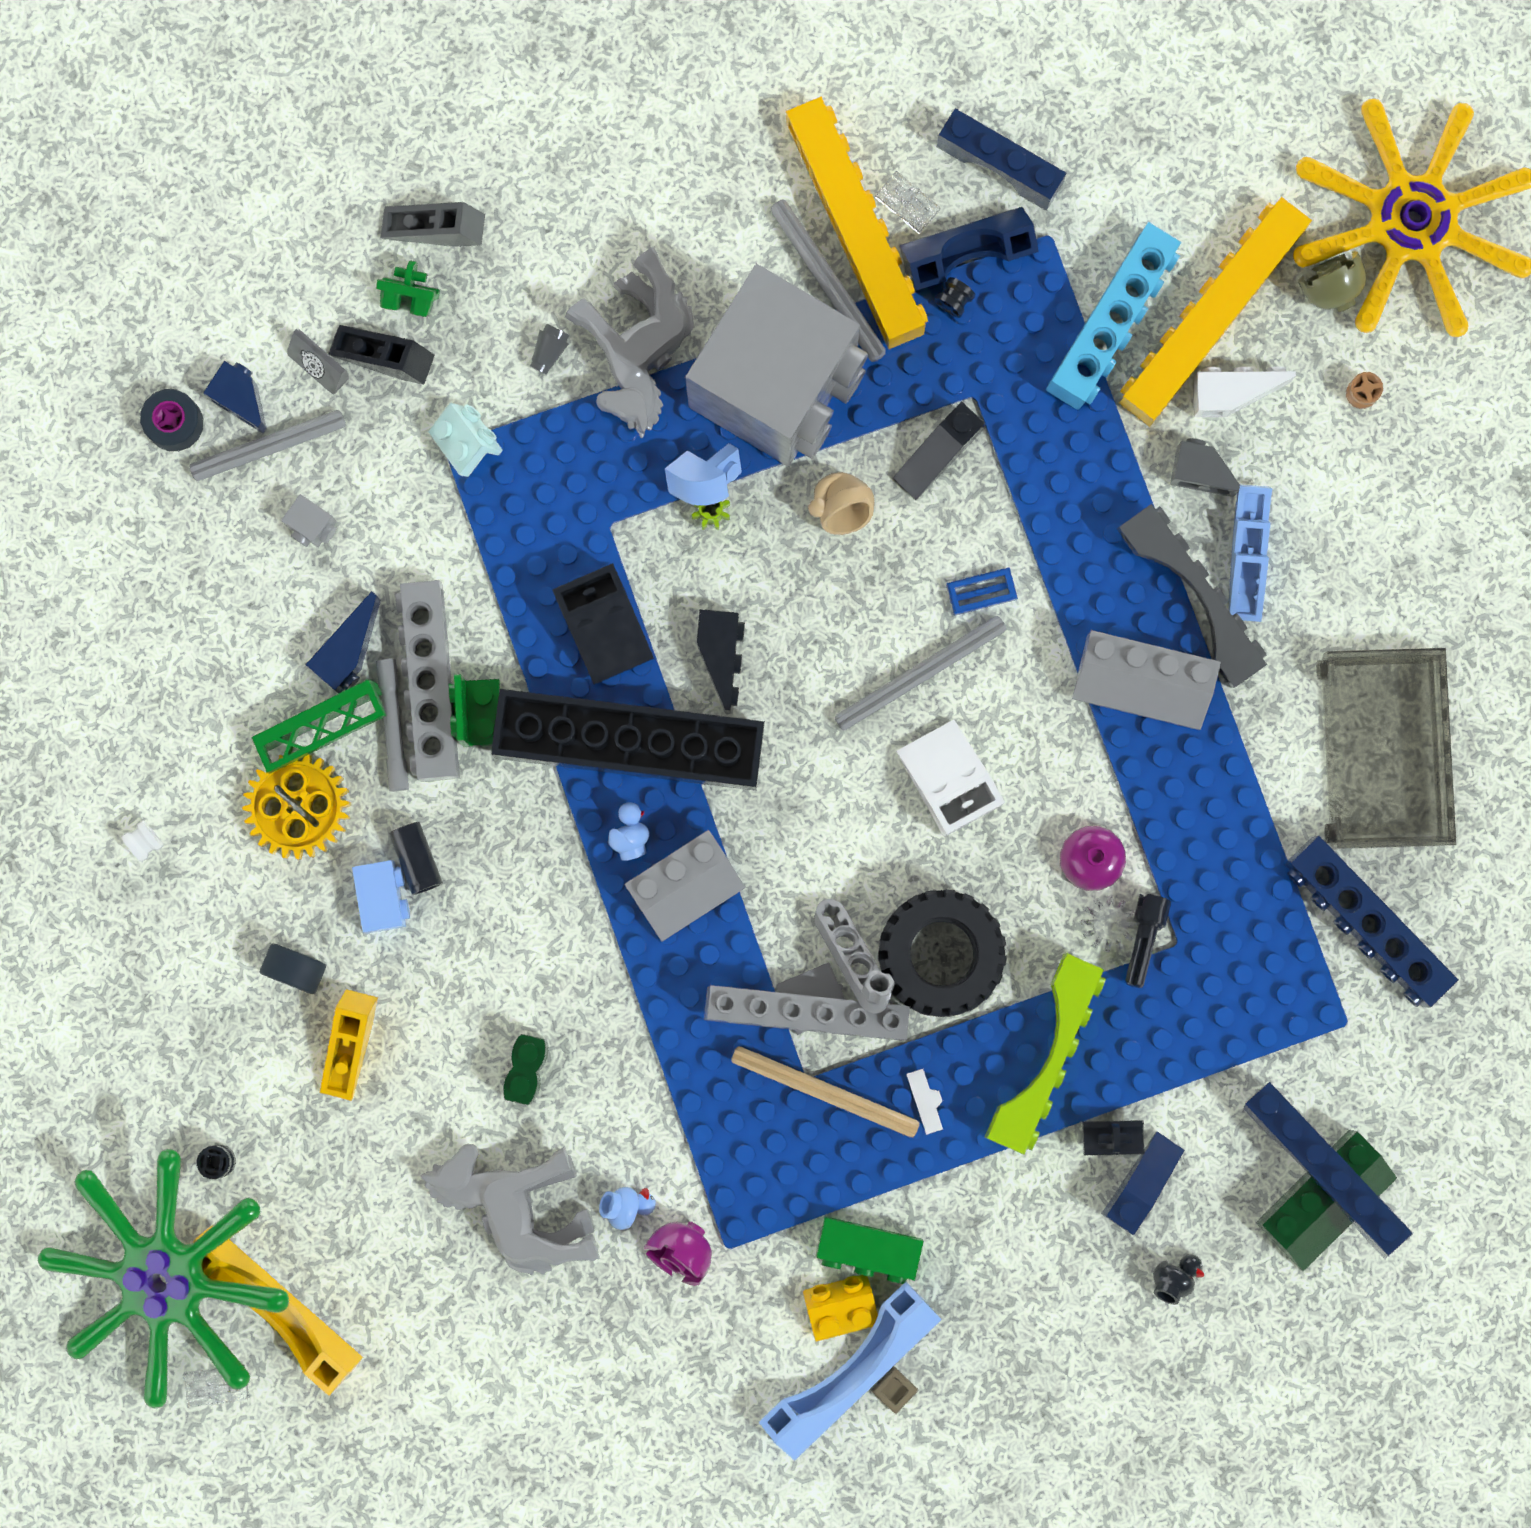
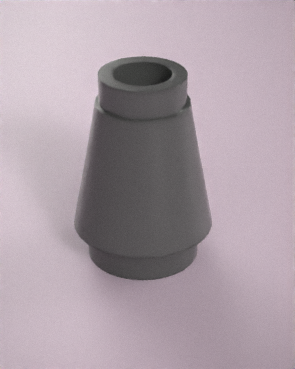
M546 324L543 331H539L530 367L547 375L569 345L566 342L570 335Z

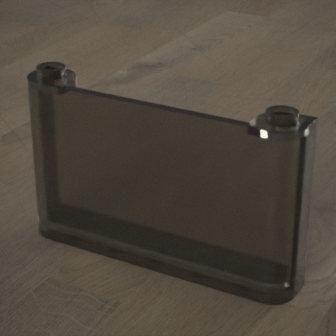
M1446 648L1325 652L1322 660H1317L1316 663L1317 679L1322 680L1329 808V824H1325L1324 828L1325 842L1331 843L1333 850L1457 845Z

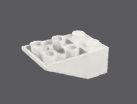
M955 720L946 723L896 751L944 837L1005 803L988 771Z

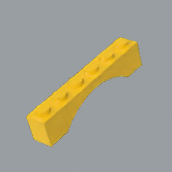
M210 1226L207 1230H205L202 1234H200L197 1238H195V1240H194L192 1243H194L196 1240H198V1239H199L205 1232H207L212 1226ZM230 1239L204 1257L202 1270L210 1279L278 1288L288 1294L289 1304L283 1312L275 1313L250 1308L264 1318L279 1333L295 1355L303 1373L328 1396L335 1391L363 1359L355 1349Z

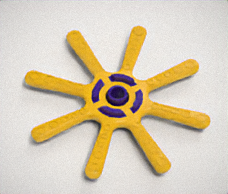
M1375 98L1368 99L1362 104L1361 112L1388 173V183L1382 189H1372L1311 157L1301 158L1296 165V173L1301 179L1364 204L1371 212V220L1364 227L1298 246L1293 252L1294 262L1299 267H1308L1366 243H1379L1386 251V260L1355 318L1356 328L1364 333H1370L1376 329L1401 266L1408 260H1415L1425 268L1446 332L1451 337H1461L1466 334L1469 326L1441 263V252L1448 246H1455L1517 278H1527L1530 276L1531 259L1529 257L1464 231L1459 226L1457 218L1459 213L1466 208L1530 189L1531 169L1525 167L1461 193L1449 192L1443 186L1442 178L1473 119V108L1466 103H1458L1452 108L1428 169L1422 175L1416 176L1410 174L1404 168L1382 102ZM1408 212L1418 213L1421 217V222L1412 221L1409 218Z

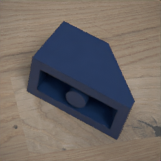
M224 361L203 394L209 401L264 434L267 427L258 385L251 377L253 372L238 362L232 366Z

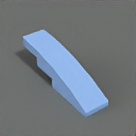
M1240 484L1236 497L1228 611L1231 615L1237 613L1243 621H1262L1269 561L1267 550L1271 524L1269 522L1272 488L1269 486Z

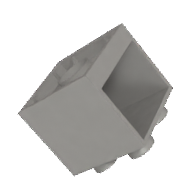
M756 263L686 375L689 408L788 467L798 452L813 459L832 427L828 422L834 410L827 406L832 396L846 404L865 374L866 370L862 367L868 357V353L858 348L861 325Z

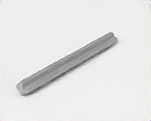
M782 199L771 206V213L836 310L861 325L858 343L868 353L870 361L875 362L881 359L886 352L884 346L787 201Z
M995 616L835 716L838 726L843 731L849 729L1001 635L1006 630L1003 620L999 616Z

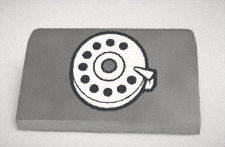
M296 329L293 332L287 349L288 356L331 394H336L349 380L346 370L300 329Z

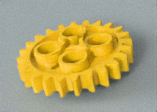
M309 754L302 761L299 759L272 773H265L257 769L256 773L260 780L258 782L248 781L250 786L254 788L253 793L247 792L243 794L244 797L251 800V804L243 806L242 810L251 812L252 816L245 819L244 823L255 824L256 827L249 834L253 837L262 835L258 843L259 846L264 847L271 843L269 853L275 855L282 848V858L288 859L291 851H294L295 858L301 860L303 851L306 850L307 854L314 858L315 847L326 852L327 846L325 841L338 842L333 834L335 830L340 832L346 831L339 822L340 820L350 819L349 815L342 812V808L351 806V802L342 800V796L349 793V789L338 788V785L344 778L342 776L331 777L335 771L332 765L323 770L324 760L322 758H318L312 764V756ZM299 774L303 777L304 783L300 790L293 792L289 789V780L294 775ZM280 786L291 798L297 801L303 800L300 804L301 807L319 822V825L314 827L302 814L296 811L291 813L293 806L275 791V787ZM321 796L326 797L328 801L327 809L323 813L316 814L312 807L314 800ZM278 799L281 803V810L278 814L269 816L266 811V805L270 800ZM296 821H303L305 824L304 834L299 838H293L290 833V827Z

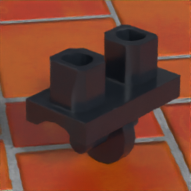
M1144 1120L1082 1121L1083 1155L1145 1154Z

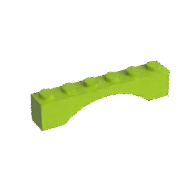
M1068 953L1063 954L1050 984L1055 1000L1056 1027L1049 1056L1039 1074L1027 1088L1013 1099L997 1107L985 1138L1023 1155L1027 1149L1033 1150L1040 1133L1035 1131L1040 1118L1044 1120L1047 1118L1053 1101L1048 1100L1053 1087L1059 1089L1066 1074V1070L1061 1069L1066 1057H1073L1079 1044V1040L1075 1038L1080 1026L1085 1028L1090 1019L1093 1009L1088 1008L1092 996L1098 997L1106 979L1101 977L1104 969Z

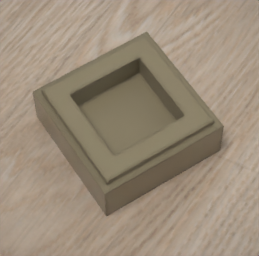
M895 1366L871 1389V1392L895 1415L918 1391V1388Z

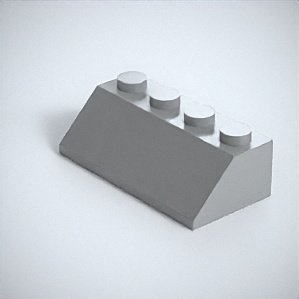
M1091 630L1086 637L1072 699L1201 730L1214 693L1221 662Z

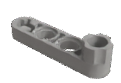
M833 899L821 901L815 911L814 923L858 1002L864 1010L870 1013L884 1011L891 998V992L894 987L893 978L889 974H884L880 971L844 906ZM827 912L830 916L835 915L834 922L830 916L824 917V913ZM847 937L851 939L853 946L842 948L837 944L836 939ZM861 963L868 968L869 972L865 975H858L853 972L851 965Z

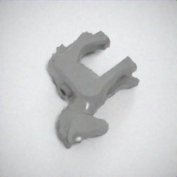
M650 247L638 256L634 263V267L648 277L653 288L648 286L639 275L636 276L633 271L614 282V288L620 294L630 295L644 304L650 318L634 325L619 335L602 318L591 302H587L585 298L570 307L565 315V318L575 325L582 326L594 335L598 345L606 353L612 375L621 390L603 391L600 393L596 400L598 408L627 422L628 428H635L640 438L644 437L646 429L652 430L653 425H656L659 421L658 415L662 413L661 408L663 407V403L659 398L661 392L655 386L656 382L648 372L654 367L658 371L671 361L672 357L670 355L680 347L683 339L693 330L694 325L692 307L687 306V297H683L681 291L678 294H674L675 282L665 272L657 251L653 247Z
M468 1143L464 1144L442 1166L434 1164L433 1171L421 1174V1178L426 1181L424 1186L429 1189L428 1193L430 1196L437 1198V1203L443 1204L444 1207H455L456 1210L484 1206L486 1214L482 1215V1222L487 1235L493 1234L499 1252L504 1256L507 1265L515 1271L533 1275L534 1271L544 1275L546 1272L552 1271L550 1264L557 1266L568 1261H595L600 1259L594 1236L591 1234L594 1233V1227L588 1209L576 1213L572 1222L557 1232L547 1233L534 1229L529 1191L577 1176L571 1155H567L565 1146L553 1153L549 1160L537 1167L526 1168L520 1172L495 1170L474 1174V1164L479 1152L477 1146ZM585 1236L580 1242L569 1244L573 1240Z

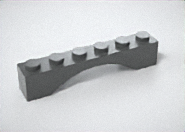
M1150 504L1119 526L1117 531L1136 556L1151 559L1169 568L1193 590L1205 610L1210 625L1212 660L1221 662L1220 674L1231 688H1235L1267 665L1263 659L1267 654L1257 640L1251 642L1244 631L1248 628L1237 613L1231 615L1225 606L1228 600L1217 586L1215 588L1210 586L1205 579L1209 574L1199 560L1193 562L1186 551L1190 547L1179 533L1174 536L1167 526L1171 521L1160 506L1155 509Z

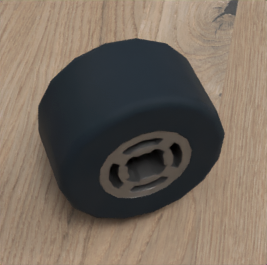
M272 943L259 972L268 978L313 995L318 989L326 969V964L289 948Z

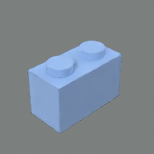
M392 860L352 867L363 933L370 934L406 927L405 919H410V909L407 899L402 900L400 887L405 886L402 867H396V862Z

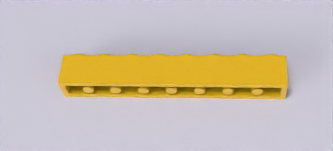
M821 96L787 110L786 124L889 350L924 335L925 323L928 322L927 314L922 304L916 305L912 296L915 293L913 283L908 275L903 276L899 268L902 265L899 252L895 246L890 248L886 239L889 236L887 226L882 218L877 219L873 211L876 208L873 195L870 190L864 191L860 182L863 180L861 169L856 161L851 162L847 153L850 152L847 138L844 133L838 134L834 125L838 123L835 112L831 105H825Z
M1283 197L1275 205L1270 202L1257 217L1262 222L1255 230L1249 227L1238 241L1242 247L1236 255L1231 251L1219 265V268L1223 270L1216 280L1211 276L1199 290V293L1203 295L1197 304L1191 301L1179 316L1183 320L1177 329L1171 326L1159 341L1163 344V347L1157 354L1151 351L1139 366L1144 371L1137 379L1131 376L1120 390L1124 396L1119 404L1149 427L1311 223L1312 219Z

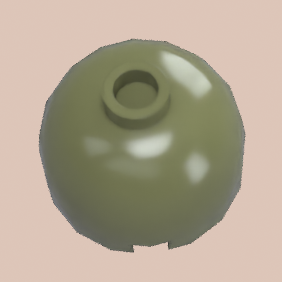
M1352 251V258L1347 259L1345 253L1333 257L1311 269L1316 272V275L1307 280L1303 275L1298 280L1304 295L1313 305L1324 310L1337 308L1338 312H1342L1356 304L1354 299L1362 293L1366 284V270L1359 253Z

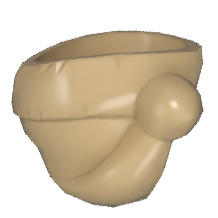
M843 472L831 473L818 481L814 489V500L810 502L808 509L812 516L820 517L821 526L826 532L836 535L850 534L862 529L870 522L874 512V495L867 484L857 477Z

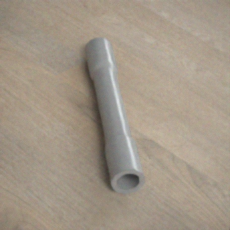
M396 659L376 661L378 684L382 692V706L387 715L384 717L388 756L389 791L409 790L398 701L399 685Z

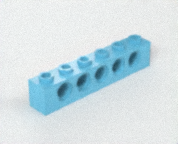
M1150 222L1146 224L1046 387V391L1077 410L1085 402L1088 404L1092 403L1100 390V387L1096 385L1101 375L1107 378L1117 362L1112 359L1117 349L1123 351L1133 334L1129 333L1128 330L1133 322L1139 325L1149 308L1144 306L1149 296L1152 298L1156 297L1164 284V281L1160 279L1165 270L1171 272L1177 263L1180 255L1175 252L1181 244L1179 240ZM1142 260L1150 261L1154 266V270L1144 268ZM1126 286L1134 287L1138 292V297L1129 295L1126 291ZM1115 312L1119 314L1123 323H1115L1110 318L1109 313ZM1093 339L1103 340L1107 350L1098 349L1094 345ZM1077 366H1086L1090 370L1091 376H1082L1078 372Z

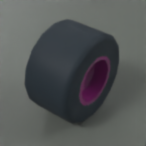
M163 389L153 393L144 402L140 411V424L144 434L157 447L166 451H182L190 448L199 439L203 431V415L199 406L186 393L177 389Z

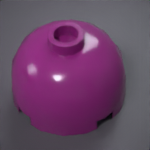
M1085 826L1074 831L1064 841L1060 851V867L1066 878L1075 887L1085 891H1100L1112 886L1122 876L1126 865V851L1121 839L1111 830L1101 826Z
M680 1222L667 1223L658 1228L644 1246V1249H648L647 1257L657 1267L672 1276V1271L685 1276L682 1282L688 1285H700L711 1265L712 1250L709 1242L704 1237L705 1231L693 1222H688L687 1225Z

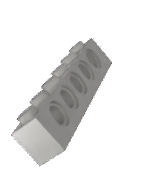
M440 580L400 584L401 593H396L395 598L397 612L403 613L404 625L398 626L400 645H405L406 658H401L403 678L408 677L409 690H404V702L406 710H411L412 723H407L409 743L414 742L415 755H410L411 774L417 775V780L420 782L460 779L457 740H455V736L451 735L450 717L455 716L453 703H450L449 683H452L443 584ZM418 610H428L430 616L425 624L417 625L413 622V616ZM422 642L432 643V652L426 657H418L416 655V648ZM425 674H432L435 676L434 686L428 690L420 689V678ZM428 706H435L438 709V716L433 722H424L422 720V712ZM433 738L439 739L441 742L440 751L435 755H427L424 749L426 742Z
M711 985L707 987L704 1020L902 1041L907 1040L910 1006L888 1004L884 1011L870 1013L864 1010L860 1003L855 1000Z

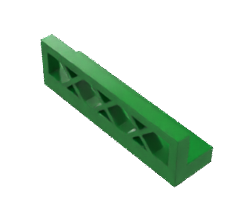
M369 679L251 737L266 772L272 773L386 717L387 715L379 699L382 692L378 684ZM371 701L376 711L364 718L353 715L355 708ZM341 715H346L340 730L331 732L324 729L326 722ZM352 718L358 720V721H356V722L350 724ZM312 729L316 730L312 744L306 747L295 744L298 736ZM322 733L329 734L328 736L320 739ZM282 744H287L283 758L272 763L268 751ZM293 747L299 749V750H297V751L291 753L292 750H293Z

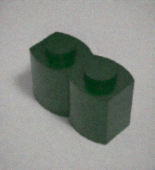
M521 1034L517 1038L511 1055L513 1068L508 1072L503 1087L505 1100L524 1105H531L535 1101L541 1084L539 1071L545 1065L548 1057L547 1039Z

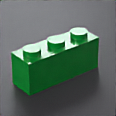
M824 1216L816 1258L822 1259L821 1265L841 1269V1265L845 1264L855 1267L854 1273L873 1277L874 1272L888 1274V1281L904 1284L907 1282V1279L913 1281L916 1279L924 1240Z

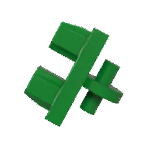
M412 260L408 262L406 269L395 267L394 276L404 278V281L383 277L382 280L377 279L376 289L381 290V308L399 310L401 297L406 295L412 297L410 314L422 317L429 316L433 301L439 299L440 289L415 284V281L426 283L428 274L417 271V261Z

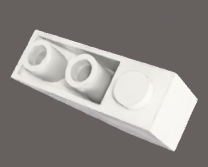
M1280 366L1269 367L1266 371H1254L1252 367H1238L1234 369V372H1221L1219 367L1203 368L1202 372H1197L1193 379L1194 417H1228L1290 384L1296 376V371H1286L1285 367Z

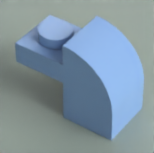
M727 444L707 461L686 451L665 468L669 493L686 503L700 506L715 504L729 497L727 484L734 481L742 473L739 450L731 444Z

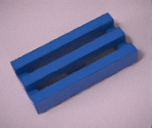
M1010 567L946 583L954 616L1018 599ZM1005 577V583L956 595L955 589ZM1006 589L1009 591V594L959 606V601Z

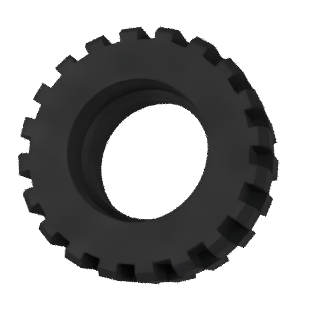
M949 889L926 891L913 896L899 906L889 917L881 932L878 951L881 972L889 974L893 978L894 987L891 992L893 996L897 997L903 1005L910 1006V1009L920 1014L936 1017L961 1015L977 1008L982 1002L987 1000L994 993L995 987L1000 983L1007 960V955H1005V946H1007L1005 936H1002L999 928L1001 925L997 918L991 915L990 909L983 903L980 904L974 900L973 896ZM936 922L951 923L961 928L969 937L973 948V960L968 972L957 982L948 985H937L926 981L916 972L911 961V945L915 936L922 928Z

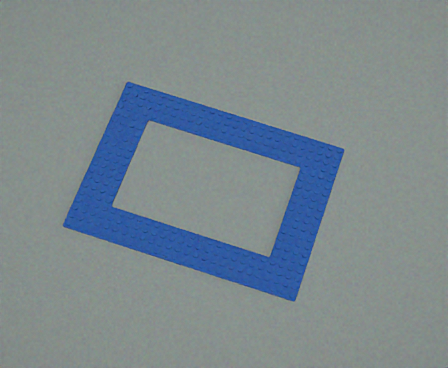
M1051 236L1036 239L1039 252L1015 260L1006 261L997 257H984L953 268L949 272L947 280L949 277L956 278L969 286L975 293L972 302H967L964 306L965 311L961 318L950 315L934 301L936 295L945 290V282L915 291L912 294L916 305L922 304L928 318V322L925 323L924 335L889 350L866 299L855 302L886 352L881 359L875 362L870 361L867 357L862 367L866 370L865 374L846 404L832 396L827 405L834 410L828 422L832 427L819 451L969 398L976 400L1077 673L1086 637L1091 630L1212 660L1182 579L1169 568L1151 559L1136 556L1117 531L1119 526L1150 504L1153 506L1154 504L1106 378L1101 375L1096 383L1100 387L1098 394L1091 404L1085 402L1079 410L1045 390L1085 325L1054 239ZM697 358L649 374L655 380V386L661 392L659 398L663 403V407L661 408L662 413L658 415L659 421L656 425H653L652 430L646 429L643 438H640L635 428L629 429L627 422L598 408L596 400L597 396L603 392L601 391L492 429L491 431L496 435V441L503 451L499 456L486 453L469 477L459 475L448 460L527 687L531 693L675 710L611 533V526L616 522L679 501V498L668 491L665 468L686 451L707 461L727 444L738 448L742 473L734 481L783 464L689 408L686 375ZM1077 366L1078 372L1082 376H1091L1090 370L1086 366ZM618 385L604 391H617L621 390V388ZM798 452L794 460L806 455ZM613 563L654 659L594 685L552 589ZM1218 676L1201 730L1089 703L1161 897L1171 901L1168 918L1177 942L1175 946L1151 955L1142 988H1135L1126 984L1125 979L1129 963L1102 973L1101 977L1106 980L1099 996L1093 995L1088 1008L1093 1009L1090 1019L1085 1028L1079 1027L1075 1036L1079 1040L1077 1049L1072 1058L1066 1057L1061 1068L1066 1070L1064 1079L1059 1089L1053 1087L1048 1100L1053 1101L1050 1112L1045 1120L1040 1118L1035 1131L1040 1132L1039 1137L1347 1025V1016L1298 886L1287 875L1290 871L1284 865L1288 861ZM556 766L717 1227L726 1248L732 1249L1008 1149L985 1138V1135L997 1107L1013 1099L1027 1088L1039 1074L1049 1056L1056 1027L1055 1000L1052 991L813 1076L917 1120L919 1128L914 1137H908L734 1064L732 1056L735 1049L740 1046L804 1073L789 1029L704 1020L707 987L711 985L775 992L740 892L662 942L625 886V883L708 830L726 855L702 785ZM632 802L637 804L640 810L644 811V815L640 818L639 823L644 824L649 831L648 840L644 844L647 853L635 859L621 860L619 852L610 847L608 837L611 829L626 826V824L621 822L618 812L624 803ZM920 1069L924 1070L929 1088L939 1091L943 1101L936 1108L943 1129L927 1135L906 1075Z

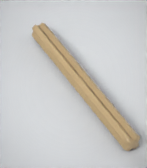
M739 1046L734 1051L732 1056L734 1064L908 1137H914L917 1133L919 1122L915 1119Z

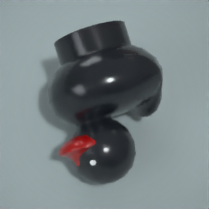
M1187 1254L1180 1260L1179 1268L1168 1264V1261L1158 1264L1153 1272V1279L1156 1284L1154 1295L1161 1301L1172 1305H1177L1181 1297L1190 1295L1195 1287L1194 1277H1204L1200 1258L1194 1254Z

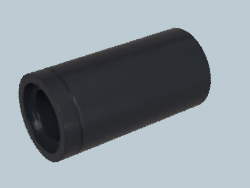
M420 822L402 826L389 833L412 895L429 891L443 884Z

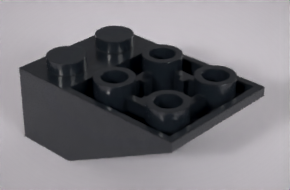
M613 563L552 589L594 685L654 659Z

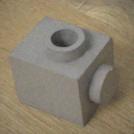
M301 494L281 520L288 528L294 531L291 537L305 547L312 543L319 548L322 542L328 543L336 532L334 525L337 521L334 517Z

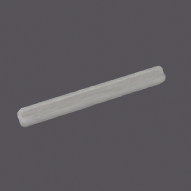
M335 410L190 464L191 474L196 481H201L344 428L346 426L344 417L340 410Z

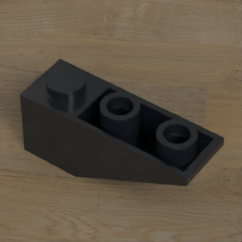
M700 609L697 647L725 714H730L731 706H738L739 687L733 686L734 674L741 673L742 654H736L737 641L743 642L745 622H739V613Z

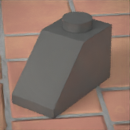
M1195 438L1181 441L1177 446L1170 485L1234 497L1239 492V482L1214 447L1206 446L1205 441Z

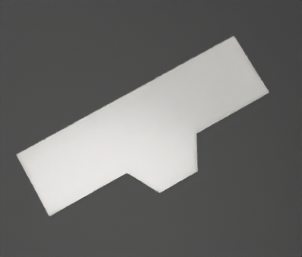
M923 1069L906 1074L926 1135L942 1130L943 1127L936 1109L943 1102L940 1092L929 1088Z

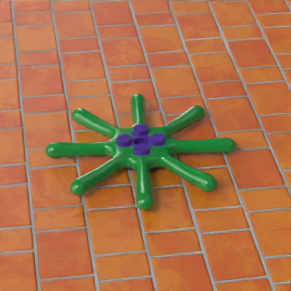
M172 1149L161 1151L157 1158L156 1229L150 1237L141 1236L133 1228L93 1171L83 1170L75 1178V1187L122 1243L124 1258L121 1261L113 1262L51 1247L42 1249L38 1255V1264L43 1270L109 1279L114 1281L122 1292L120 1303L69 1339L66 1351L71 1358L82 1359L132 1315H138L147 1322L150 1336L143 1397L146 1405L151 1408L163 1407L167 1401L168 1330L173 1323H180L188 1328L225 1382L232 1389L240 1390L249 1384V1372L201 1315L199 1305L202 1299L213 1298L275 1313L283 1312L289 1304L288 1294L282 1289L213 1280L207 1277L202 1270V1261L206 1255L260 1216L261 1209L256 1200L252 1198L241 1200L192 1244H184L177 1239L174 1225L181 1157L178 1152ZM160 1275L165 1278L166 1283L162 1281Z

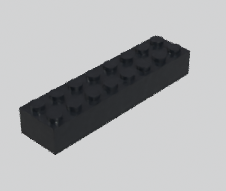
M500 689L491 755L495 759L756 791L765 721Z

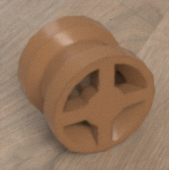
M1362 372L1348 384L1346 398L1355 408H1369L1381 397L1383 383L1376 374Z

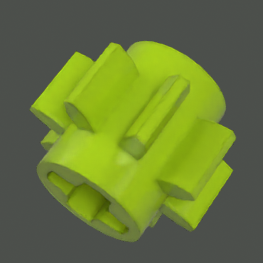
M729 500L711 504L713 508L718 507L715 516L705 512L706 505H693L699 511L692 514V519L697 520L700 518L702 520V530H705L707 525H714L715 529L719 530L721 519L730 520V515L723 512V509L730 506Z

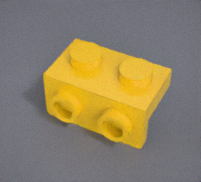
M849 1276L844 1280L829 1284H819L803 1291L815 1342L873 1327L878 1317L868 1276Z

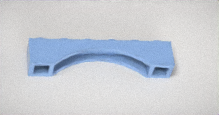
M905 1282L881 1305L878 1317L869 1335L842 1367L816 1386L797 1395L782 1399L759 1421L760 1425L774 1443L795 1461L942 1319Z

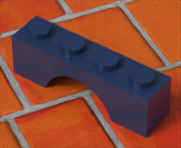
M956 108L938 135L937 148L963 163H975L992 170L1008 181L1015 188L1018 195L1045 211L1048 210L1062 187L1067 174L1060 168Z
M1023 207L899 245L905 273L910 277L915 291L945 282L949 272L954 267L973 258L997 257L1011 261L1039 252L1034 224Z

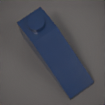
M372 591L305 664L338 694L355 686L360 679L357 674L362 670L381 602L379 597Z
M1156 1131L1145 1147V1154L1139 1156L1101 1214L1128 1233L1135 1235L1153 1208L1185 1150Z

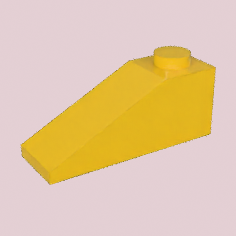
M348 989L343 993L335 1008L320 1093L352 1101L371 1034L378 997Z

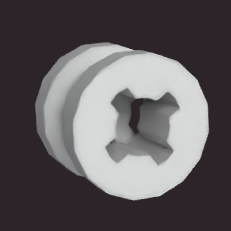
M144 820L137 824L135 831L132 833L127 832L121 836L125 845L140 862L145 861L148 858V853L152 850H159L163 847L162 841Z

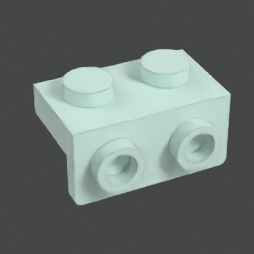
M449 403L428 432L458 474L469 477L486 453L499 456L503 450L496 441V435L480 420L481 415L475 408L470 405L461 406Z

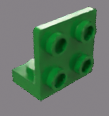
M454 674V683H449V700L456 709V716L450 717L451 735L455 736V740L463 747L492 746L500 679L466 681L461 674Z

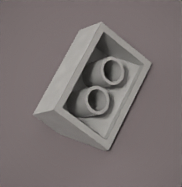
M709 830L625 883L628 891L662 942L745 889L744 884Z

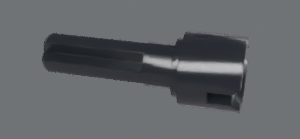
M1139 894L1133 918L1136 925H1138L1125 979L1126 984L1131 987L1142 988L1144 986L1157 931L1166 927L1171 901L1166 898L1147 894L1144 897L1143 894Z

